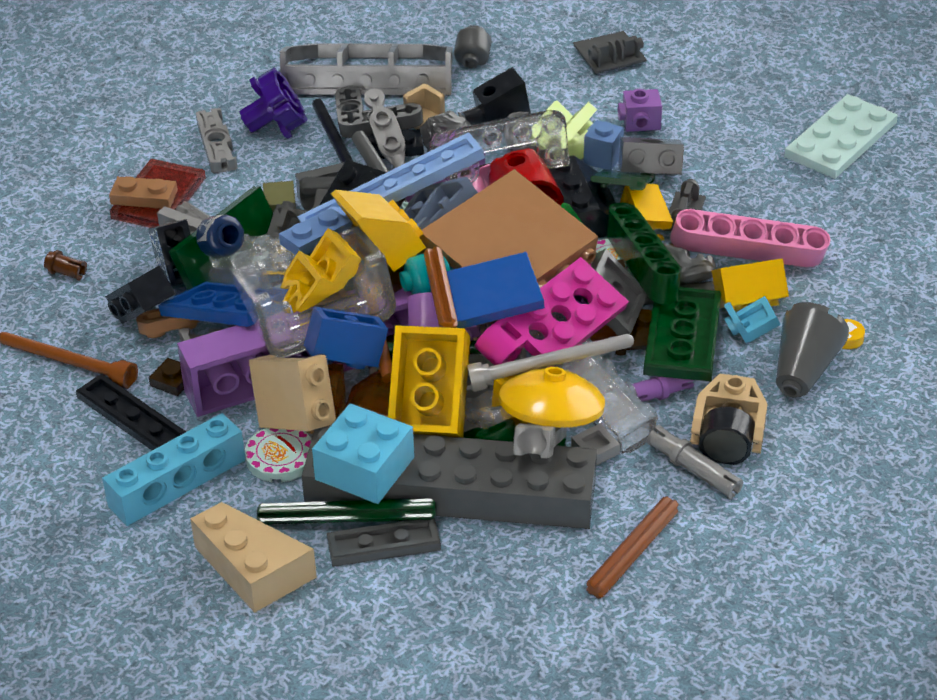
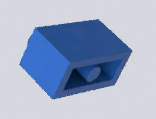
M314 306L304 347L311 357L325 355L327 364L337 361L344 362L347 366L355 369H365L366 366L378 368L388 328L377 316Z

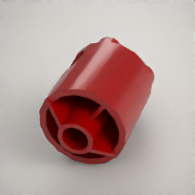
M526 148L511 151L491 162L489 185L515 169L561 206L564 203V197L544 160L533 149Z

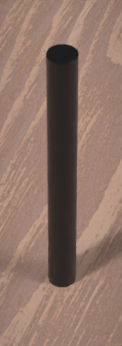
M315 99L312 102V106L341 163H344L346 159L352 161L353 159L326 106L321 99Z

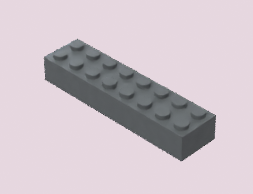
M330 427L314 429L302 473L304 502L366 500L315 480L312 448ZM413 434L414 459L382 498V500L432 498L436 504L435 516L590 529L596 481L597 449L556 445L550 458H541L538 454L514 455V442Z

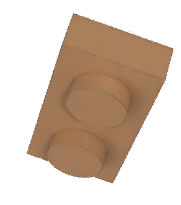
M117 176L109 194L110 204L160 209L164 206L171 208L178 191L176 181Z

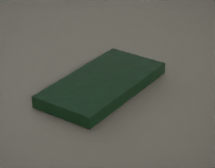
M253 186L217 214H227L235 217L241 223L245 238L242 247L237 253L232 256L217 258L207 256L200 250L197 244V230L169 251L187 290L204 282L231 284L258 262L273 217V212L261 186Z
M679 287V297L676 302L671 304L653 302L643 375L712 381L721 291Z

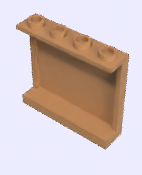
M514 169L422 229L424 234L419 238L426 248L418 254H423L427 248L439 247L448 264L453 269H458L527 251L539 288H541L580 257L590 265L596 257L598 236Z

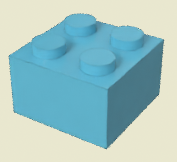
M350 403L312 448L315 480L378 504L414 459L413 426Z

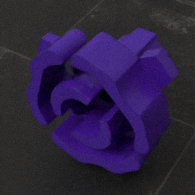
M273 67L260 75L258 80L255 77L249 79L251 87L260 98L241 109L239 113L243 123L251 133L256 132L275 120L283 136L286 139H290L293 137L291 131L306 123L308 119L304 114L305 110L298 96L286 78Z

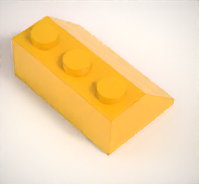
M334 190L331 193L332 197L352 221V224L357 227L358 232L367 244L393 272L403 266L408 258L416 256L426 248L419 238L424 234L412 218H409L403 209L399 208L393 199L387 202L380 194Z

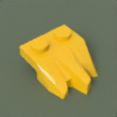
M327 228L310 256L298 251L285 271L280 287L282 289H289L282 301L283 310L291 313L303 312L343 289L348 280L354 277L362 259L339 233Z

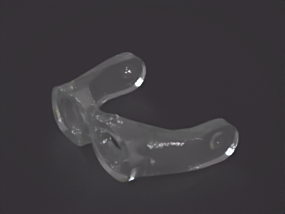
M491 390L479 395L465 406V419L472 425H478L483 429H488L513 416L507 413L501 406L491 407L493 395Z

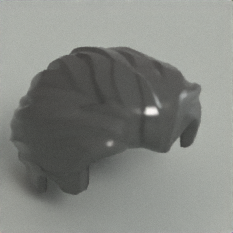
M447 111L429 117L419 130L424 146L431 151L468 132L470 133L471 124L466 120L465 115H462L460 112L457 115L453 111Z
M663 243L681 267L680 285L699 283L712 278L711 270H715L716 265L711 255H707V258H705L700 253L697 254L696 258H690L688 250Z

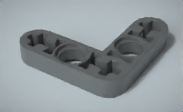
M348 86L335 92L340 135L344 138H351L357 131H364L366 136L371 135L373 132L369 119L373 110H363L360 89ZM417 103L385 107L393 111L401 130L418 127L424 121L422 107Z

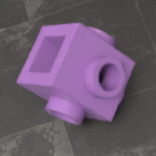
M658 89L623 91V103H618L619 121H624L626 132L661 130L662 103Z

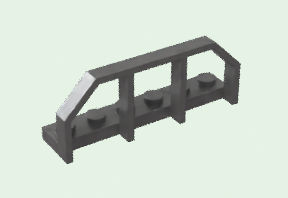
M314 43L287 46L280 51V72L296 95H335L337 90L348 86L359 88L361 95H365L368 90L373 88L380 89L384 95H404L424 83L443 95L452 94L453 47L432 44ZM337 58V65H287L290 61ZM348 58H388V65L344 64ZM398 58H425L445 61V65H395Z

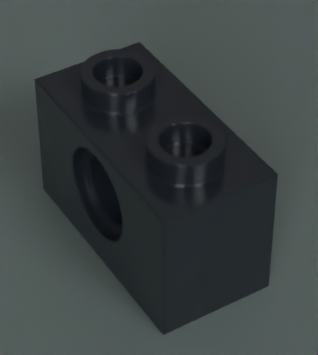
M159 265L105 297L108 300L109 311L123 324L176 293Z

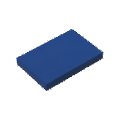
M527 251L446 271L458 325L456 328H467L545 308L544 299Z

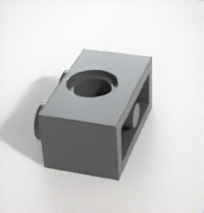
M620 137L618 167L621 172L682 175L684 144L681 140Z

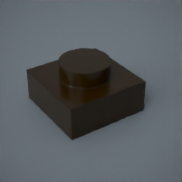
M167 358L148 377L151 387L177 397L184 390L180 362L174 359Z

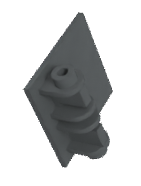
M624 31L573 42L574 47L595 74L647 62V59L640 51L644 47L643 39L636 36L628 37Z

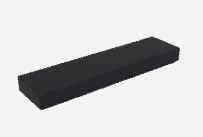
M102 373L76 390L79 400L150 450H154L186 433L185 430Z

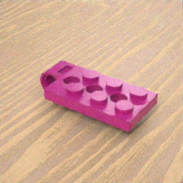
M580 257L540 288L545 308L499 319L482 333L475 343V348L493 365L514 361L523 348L532 356L578 346L625 310L629 301ZM580 295L585 297L589 304L578 303L574 296ZM551 313H561L566 317L567 321L559 322L553 318ZM537 330L544 335L545 339H535L530 335L529 331Z

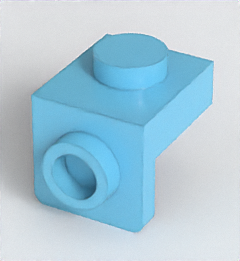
M765 296L737 312L730 302L724 304L730 315L724 318L732 334L740 333L745 343L751 342L781 325Z

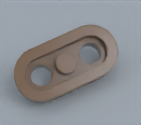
M159 308L144 312L136 318L139 333L146 335L148 338H158L165 335L166 332L176 329H193L200 322L198 320L161 316Z

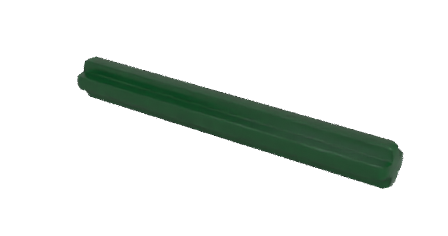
M432 498L381 500L378 504L369 500L261 503L257 507V520L266 525L433 520L436 515V504Z

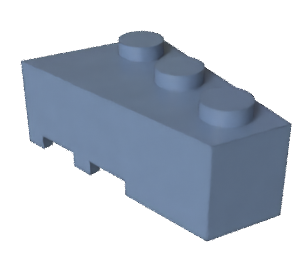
M467 176L432 184L417 191L404 211L422 230L478 192Z

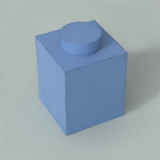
M596 120L584 136V163L612 170L619 161L620 137H624V127Z

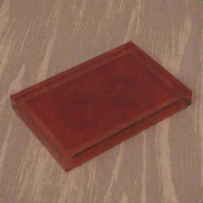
M152 158L136 176V178L176 181L178 191L171 205V209L174 210L184 201L188 202L206 178L205 170ZM113 205L110 209V217L114 220L152 228L159 226L157 212L161 209Z

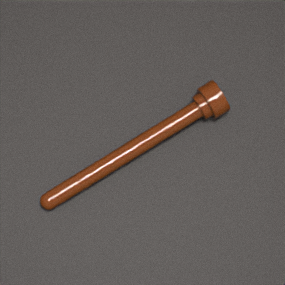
M9 332L0 333V343L99 374L102 373L122 388L129 389L137 380L138 366L135 363L126 360L109 363Z

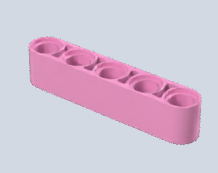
M685 209L677 214L670 236L671 242L675 247L692 252L756 261L783 258L785 265L815 267L819 265L831 241L827 231L816 226L694 209Z

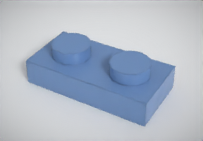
M330 208L279 233L280 245L294 255L298 251L308 255L313 252L327 228L344 237L353 232L352 221L333 208Z

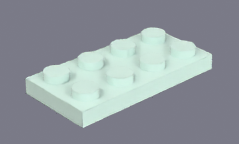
M847 94L787 146L784 157L836 179L897 123L898 115L883 107L863 101L859 97Z

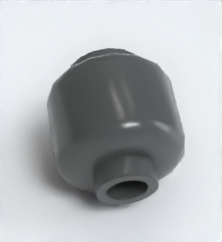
M470 25L461 29L456 37L454 47L455 59L467 68H476L478 65H484L490 55L492 43L490 35L482 27Z

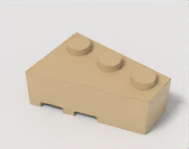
M223 502L190 518L195 548L254 613L317 578L313 548Z

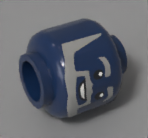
M227 214L206 218L198 226L196 232V240L200 250L213 258L232 256L237 253L242 247L245 238L241 223L235 217Z

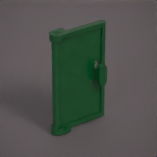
M604 169L591 176L590 180L600 183L602 188H608L609 184L630 186L631 190H643L647 184L654 182L655 174Z

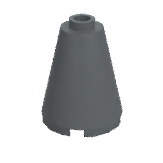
M812 302L796 303L791 310L786 311L783 317L776 385L788 397L796 398L807 395L848 340L849 327L844 318L838 315L836 319L828 313L829 308L824 305Z

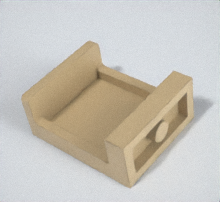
M274 353L249 360L259 428L311 431L332 425L335 422L336 416L325 355H316L308 358H285L284 353Z

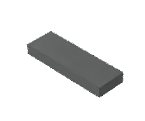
M435 518L433 520L402 521L327 533L332 567L441 550Z

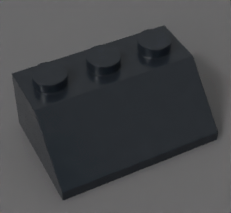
M574 155L544 160L564 197V203L570 204L582 223L594 232L598 238L607 237L609 207L616 202L609 188H602L600 183L590 180L591 176L597 174L598 171Z

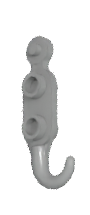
M370 89L365 93L364 100L366 106L373 110L369 119L372 132L380 153L394 168L405 164L406 145L403 134L393 111L384 107V93L380 89Z

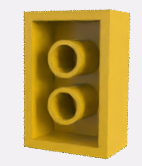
M395 325L388 417L413 426V434L463 438L468 379L467 365L469 364L471 338L465 328Z

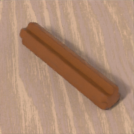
M439 247L427 248L424 251V258L439 327L456 328L458 325L442 250Z

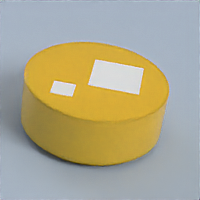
M844 319L849 327V337L842 349H856L864 342L865 328L858 321Z

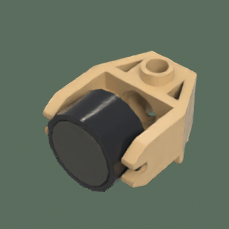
M719 374L697 396L690 442L699 445L703 455L715 463L730 465L742 463L750 456L751 447L753 453L761 454L768 404L755 379Z

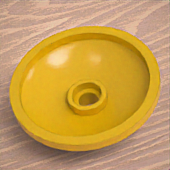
M559 367L534 369L518 374L505 382L499 391V403L507 413L522 421L540 426L566 428L586 425L599 419L604 413L605 398L594 384L573 372Z

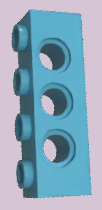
M221 413L106 475L102 480L108 507L126 526H129L246 460L242 431Z

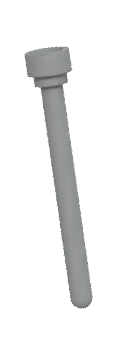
M630 334L619 335L490 367L488 363L481 365V362L468 364L467 367L473 392L487 389L486 385L493 384V380L629 348L634 344V338Z

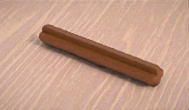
M668 496L661 498L587 581L588 587L586 590L590 595H594L598 599L605 596L678 513L677 507L679 504L676 500H672Z

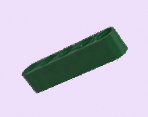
M614 203L610 205L607 238L615 250L624 259L631 273L653 302L659 304L676 302L679 297L681 267L634 205L629 203Z

